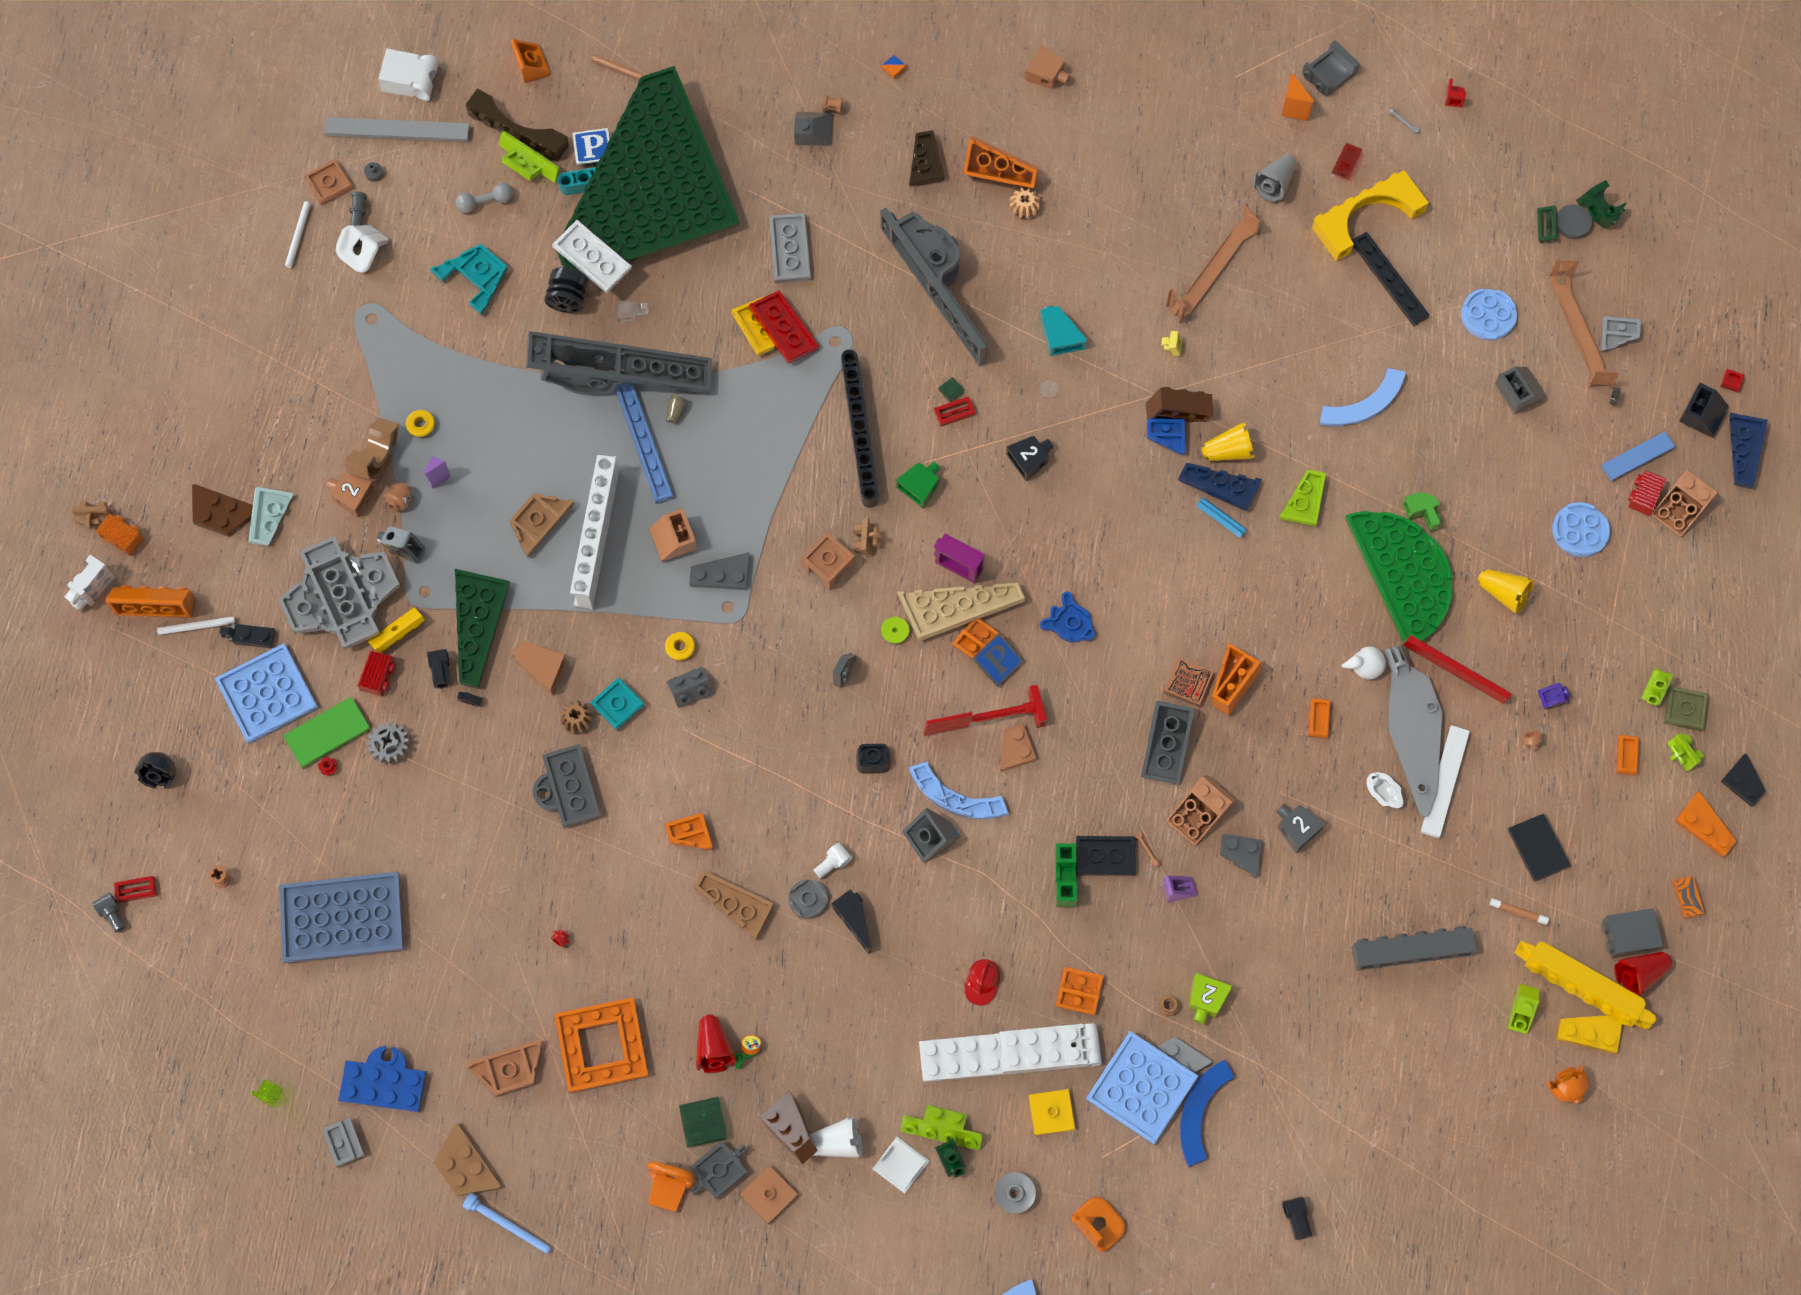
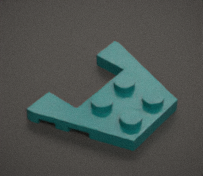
M479 244L460 253V256L452 260L444 261V264L438 267L436 265L430 268V271L441 282L445 281L455 270L461 273L480 290L468 303L477 313L482 315L508 268L505 263L485 246Z

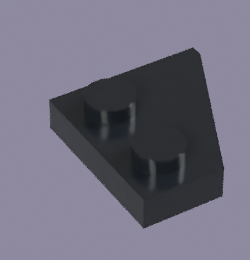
M1744 754L1720 781L1751 807L1765 792L1747 754Z

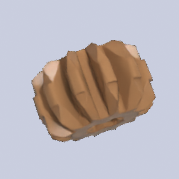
M579 700L576 702V705L570 701V707L564 705V712L559 714L562 718L560 723L564 725L566 731L571 729V733L574 734L576 729H578L582 733V728L588 729V723L592 722V717H590L592 711L588 709L586 703L581 706Z

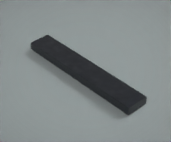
M1365 232L1352 239L1353 247L1410 323L1415 326L1429 317L1428 312L1370 235Z

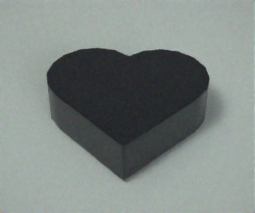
M459 692L457 696L458 701L477 707L481 706L483 701L482 698L467 692Z

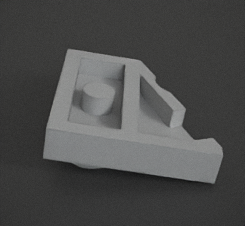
M1604 316L1602 318L1600 352H1605L1638 340L1640 338L1641 320Z

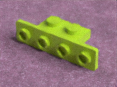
M506 131L501 133L499 146L509 152L502 157L503 164L529 181L539 174H542L552 182L557 181L560 170L557 165Z
M927 1105L923 1120L906 1115L902 1119V1132L946 1143L949 1139L953 1138L956 1145L969 1149L980 1150L983 1137L980 1133L964 1130L967 1114Z

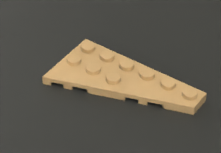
M1018 583L994 584V586L990 587L978 585L975 588H939L924 592L922 590H915V592L911 593L897 592L919 641L1025 602V597Z

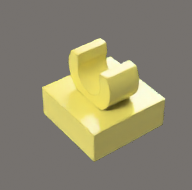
M1171 331L1170 338H1162L1161 345L1164 346V350H1170L1173 356H1181L1183 339L1178 331Z

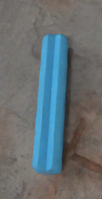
M1205 498L1200 499L1197 504L1198 508L1241 538L1245 534V527Z

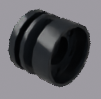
M559 267L552 269L548 281L549 287L544 298L545 304L563 313L580 312L585 299L584 294L587 290L588 277L572 268Z

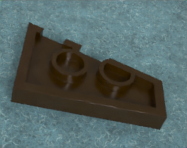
M934 131L916 133L909 186L944 180L945 176Z

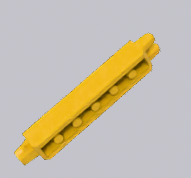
M1520 941L1514 953L1526 961L1524 966L1529 968L1531 972L1539 974L1550 983L1564 988L1567 993L1576 995L1585 1003L1600 1009L1604 1014L1614 1016L1623 1025L1633 1027L1635 1024L1640 1028L1648 1030L1656 1022V1016L1644 1008L1646 1003L1643 998L1547 943L1538 942L1534 946Z

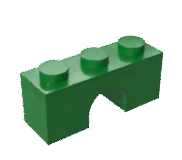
M1056 843V907H1076V843Z

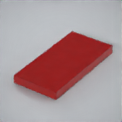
M780 290L749 304L748 308L788 364L819 349L818 343Z

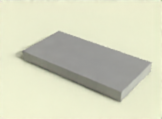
M805 213L769 216L775 283L811 280Z

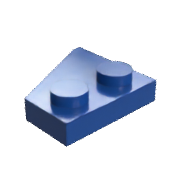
M1147 419V439L1180 455H1185V419Z

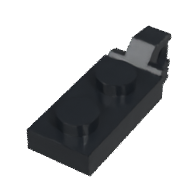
M232 624V627H221L219 634L222 638H229V642H233L235 645L272 648L276 630L275 628Z

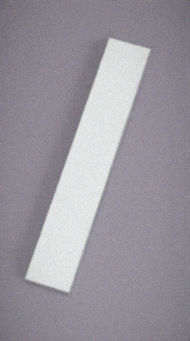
M1452 725L1449 728L1439 763L1437 793L1429 815L1424 817L1420 830L1422 834L1440 838L1470 732L1468 730Z

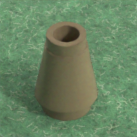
M671 395L667 405V422L677 423L686 405L685 398Z

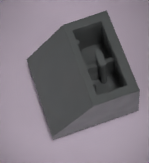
M1515 366L1499 374L1495 383L1514 414L1547 397L1528 367Z

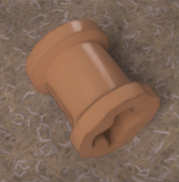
M825 95L823 111L830 110L841 114L843 98H828Z
M214 866L208 872V877L215 886L223 888L228 885L230 875L222 866Z

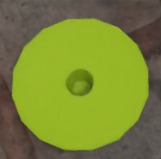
M890 617L883 622L881 634L889 643H901L908 637L909 625L900 617Z

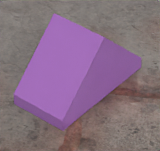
M1168 875L1164 878L1163 888L1167 903L1197 896L1193 877Z

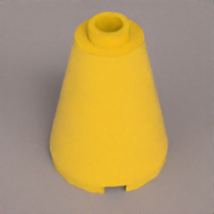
M1242 422L1205 442V447H1202L1204 458H1208L1209 461L1255 458L1254 454L1250 455V451H1253L1248 430H1243V426H1246V423Z
M1491 569L1482 571L1478 577L1480 587L1516 614L1527 603L1529 599L1527 598L1528 592H1532L1534 580L1531 578Z

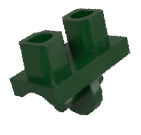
M953 1138L949 1139L947 1143L935 1147L948 1177L953 1175L954 1178H957L965 1173V1163Z

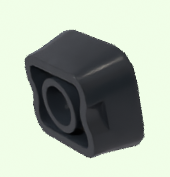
M861 744L856 752L857 770L863 774L888 772L890 770V750L887 745Z

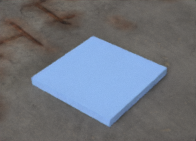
M285 643L215 678L248 744L318 709Z
M1130 1031L1086 1100L1152 1144H1155L1198 1078V1075Z

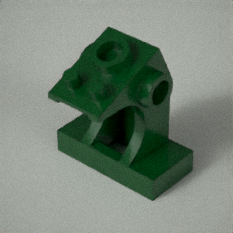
M1607 180L1592 187L1576 200L1578 205L1584 204L1594 221L1603 228L1608 227L1610 224L1614 225L1620 219L1619 216L1626 211L1624 207L1627 204L1625 202L1615 207L1605 201L1604 193L1610 186Z

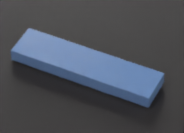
M1663 432L1605 462L1601 467L1612 482L1673 450L1675 445L1666 432Z

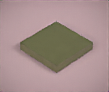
M1669 686L1663 724L1703 731L1708 693Z

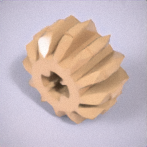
M1021 188L1020 192L1015 190L1014 196L1010 197V209L1013 210L1014 215L1019 214L1020 219L1023 216H1026L1027 219L1030 215L1035 216L1036 211L1040 209V198L1037 197L1036 191L1031 193L1030 188L1027 191Z

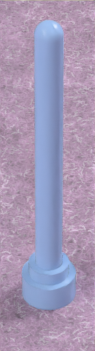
M470 1193L463 1203V1208L468 1211L480 1212L544 1253L551 1251V1247L481 1204V1201L478 1199L479 1197L475 1194Z

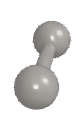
M498 183L494 187L493 192L474 197L470 193H461L456 198V207L462 213H470L475 209L476 204L492 199L500 203H507L513 197V189L507 183Z

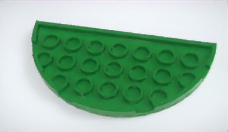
M1362 511L1346 515V522L1402 643L1404 644L1410 635L1422 642L1425 641L1443 621L1452 597V574L1442 548L1433 537L1431 538L1422 530L1421 526L1397 514L1383 511L1382 513Z

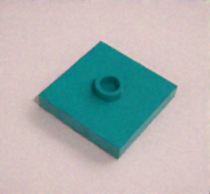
M619 677L590 702L591 706L616 731L645 706V703Z

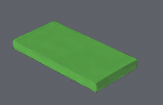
M349 697L286 733L283 737L303 769L371 729L353 698Z

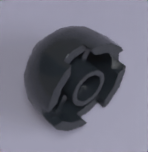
M150 752L142 756L134 771V774L139 776L138 781L154 789L156 786H164V789L170 787L176 773L174 762L162 752Z

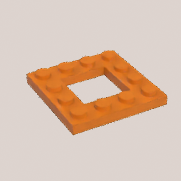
M634 997L554 1014L568 1093L649 1077ZM618 1022L624 1060L585 1068L579 1030Z

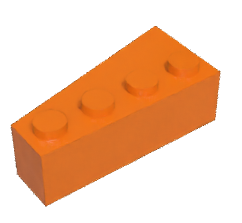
M974 136L970 137L963 171L964 175L1029 188L1035 187L1038 166Z

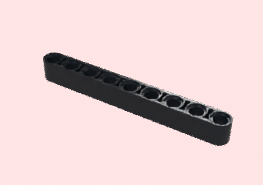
M848 349L841 355L845 394L861 501L865 507L871 508L878 502L876 474L858 355L854 350ZM852 359L853 362L848 363L846 360ZM849 376H855L856 378H855V379H849L848 377H849ZM853 392H856V393H858L859 395H857V396H852V395H850V394L853 393ZM859 409L861 412L855 413L853 410ZM857 426H862L863 429H862V430H857L856 427H857ZM865 443L866 446L860 447L858 444ZM867 460L869 463L862 464L861 461ZM864 477H870L871 480H870V481H864L863 478H864ZM867 494L874 495L873 498H866L865 496Z

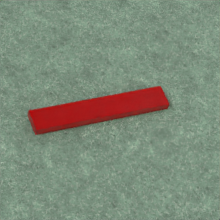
M1410 635L1405 640L1404 647L1502 704L1510 698L1511 693L1414 636Z

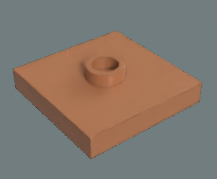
M769 1165L740 1193V1196L769 1225L798 1194Z

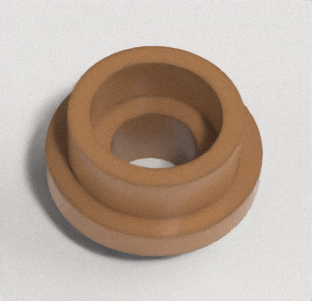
M1167 995L1159 1001V1010L1164 1015L1171 1016L1178 1011L1179 1003L1175 997ZM1170 1003L1172 1005V1008L1167 1009L1165 1007V1004Z

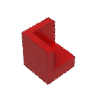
M1449 78L1446 87L1445 106L1462 108L1466 99L1464 87L1452 86L1453 79Z

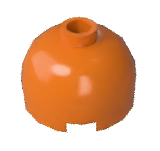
M1581 1065L1576 1070H1574L1573 1066L1564 1069L1554 1075L1557 1078L1556 1080L1547 1082L1548 1089L1556 1099L1561 1102H1573V1104L1582 1101L1589 1088L1588 1075Z

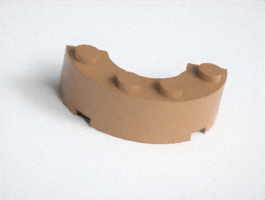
M377 418L374 424L370 425L368 431L369 440L366 448L362 452L353 450L345 458L344 467L347 468L350 475L371 481H377L383 476L393 457V454H390L392 445L396 446L399 423Z

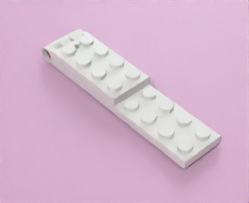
M1095 1023L919 1041L923 1083L1093 1067L1102 1064L1098 1028Z

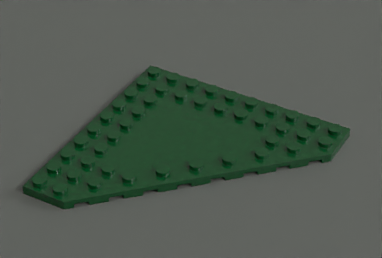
M675 66L641 76L564 230L565 232L578 220L627 263L740 225L738 216ZM556 251L562 267L580 271Z

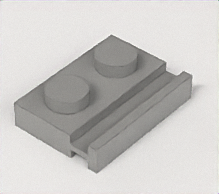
M350 1117L322 1128L336 1167L365 1156Z

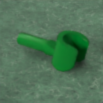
M735 1053L737 1062L735 1068L741 1069L745 1060L757 1054L743 1055L742 1053Z

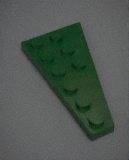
M454 569L460 685L479 689L509 590L510 581Z

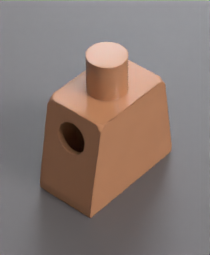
M1041 46L1026 70L1025 81L1053 88L1057 80L1067 84L1070 74L1063 71L1065 61L1046 47Z

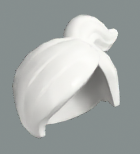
M1368 646L1363 647L1352 658L1343 663L1342 668L1354 669V672L1362 679L1372 680L1384 672L1386 660L1379 649Z

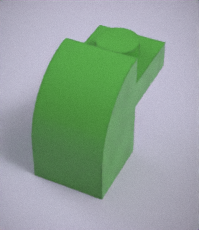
M1415 493L1406 496L1402 505L1408 519L1412 520L1423 516L1429 532L1437 531L1441 523L1440 515L1437 512L1440 506L1439 501L1428 493Z

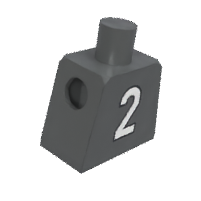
M1283 804L1276 811L1283 818L1278 829L1295 853L1302 849L1325 826L1322 820L1301 805L1291 811L1286 804Z

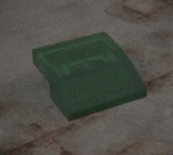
M719 1096L679 1105L687 1148L727 1139Z

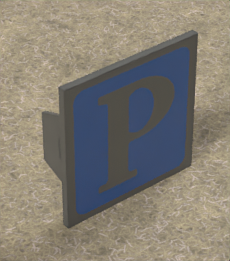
M1000 633L972 658L982 672L997 687L1024 661Z

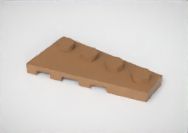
M704 870L694 886L698 893L757 940L774 903Z

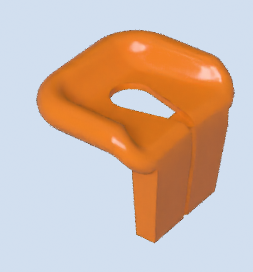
M655 1161L648 1162L647 1168L653 1179L649 1205L677 1212L685 1190L691 1188L696 1182L695 1175L690 1171Z
M1100 1197L1089 1199L1071 1217L1075 1226L1100 1252H1105L1111 1248L1125 1233L1126 1227L1122 1217L1105 1199ZM1097 1217H1102L1105 1219L1106 1225L1103 1229L1096 1231L1091 1224Z

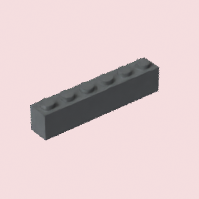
M1459 926L1452 931L1438 929L1434 931L1435 933L1427 934V931H1420L1413 936L1399 934L1395 936L1396 938L1389 939L1387 936L1377 937L1373 941L1359 939L1352 946L1355 969L1359 971L1473 956L1477 952L1473 929Z

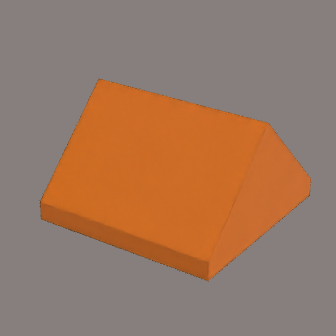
M516 39L511 40L513 54L525 83L550 74L539 44Z
M1292 74L1281 116L1307 121L1310 118L1314 100L1295 75Z

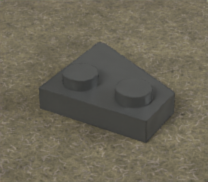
M1223 834L1220 855L1227 860H1231L1234 865L1243 868L1251 874L1250 876L1256 878L1262 840Z

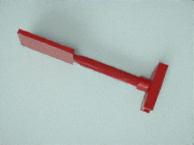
M1032 685L1028 689L1027 694L1030 702L975 715L972 712L928 720L926 721L923 735L927 736L967 728L971 722H982L1022 713H1033L1036 727H1044V722L1047 721L1038 685Z

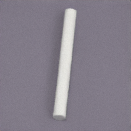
M307 201L303 204L286 259L285 267L292 268L311 203Z
M235 617L157 627L158 635L230 625L235 624Z

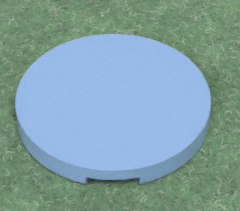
M1482 288L1472 292L1466 298L1462 306L1461 318L1466 329L1474 336L1484 340H1497L1508 335L1513 329L1517 319L1516 305L1506 293L1498 289Z
M1576 502L1568 504L1557 513L1552 524V534L1557 545L1566 553L1577 557H1588L1595 555L1604 548L1610 536V525L1607 518L1595 506Z

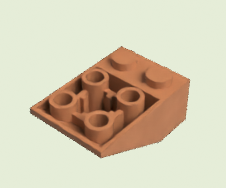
M1686 470L1651 515L1682 537L1718 493Z
M1205 775L1201 777L1166 821L1190 843L1196 846L1223 818L1237 800L1212 778Z

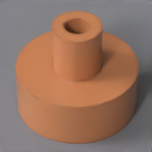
M1532 730L1522 734L1523 743L1530 745L1531 750L1538 749V744L1543 741L1541 731Z

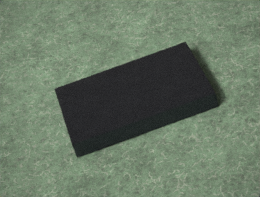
M1544 813L1507 829L1534 882L1570 867Z
M1076 836V876L1136 875L1135 836Z

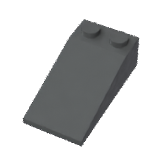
M1156 700L1141 777L1180 784L1195 708Z

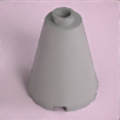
M1284 154L1254 175L1252 186L1259 191L1258 195L1266 201L1276 202L1284 197L1297 166L1295 158Z

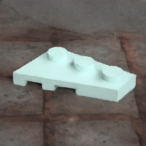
M261 487L255 488L248 543L263 546L269 545L294 493Z

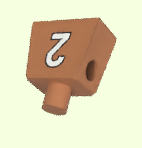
M344 473L339 481L329 478L326 488L333 490L331 496L335 503L354 516L359 517L375 490V485L371 480Z

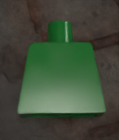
M933 461L927 468L923 464L917 463L896 479V488L920 507L924 508L939 485V477L936 474L941 468Z

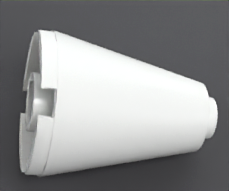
M846 1118L812 1133V1138L818 1150L813 1156L861 1157L862 1138L861 1135H858L857 1129H859L856 1118Z

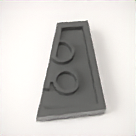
M749 552L691 566L690 587L747 590Z

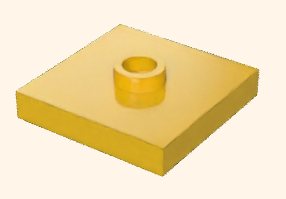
M1069 1089L1028 1095L1034 1136L1075 1130Z

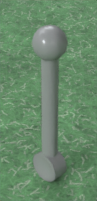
M1394 108L1389 110L1390 115H1394L1412 129L1413 134H1418L1419 127L1411 125L1396 113Z

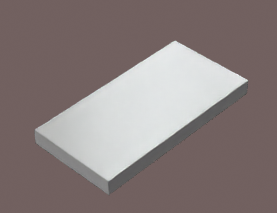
M578 220L552 244V247L606 293L632 269L629 263Z

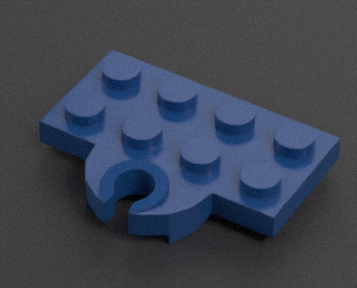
M386 1046L374 1049L368 1056L366 1063L345 1061L339 1102L420 1112L427 1072L407 1069L406 1058L397 1048H392L393 1058L388 1062L383 1060V1054L387 1051Z

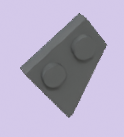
M852 653L841 655L833 671V684L841 688L843 682L847 683L850 677L849 670L857 657Z

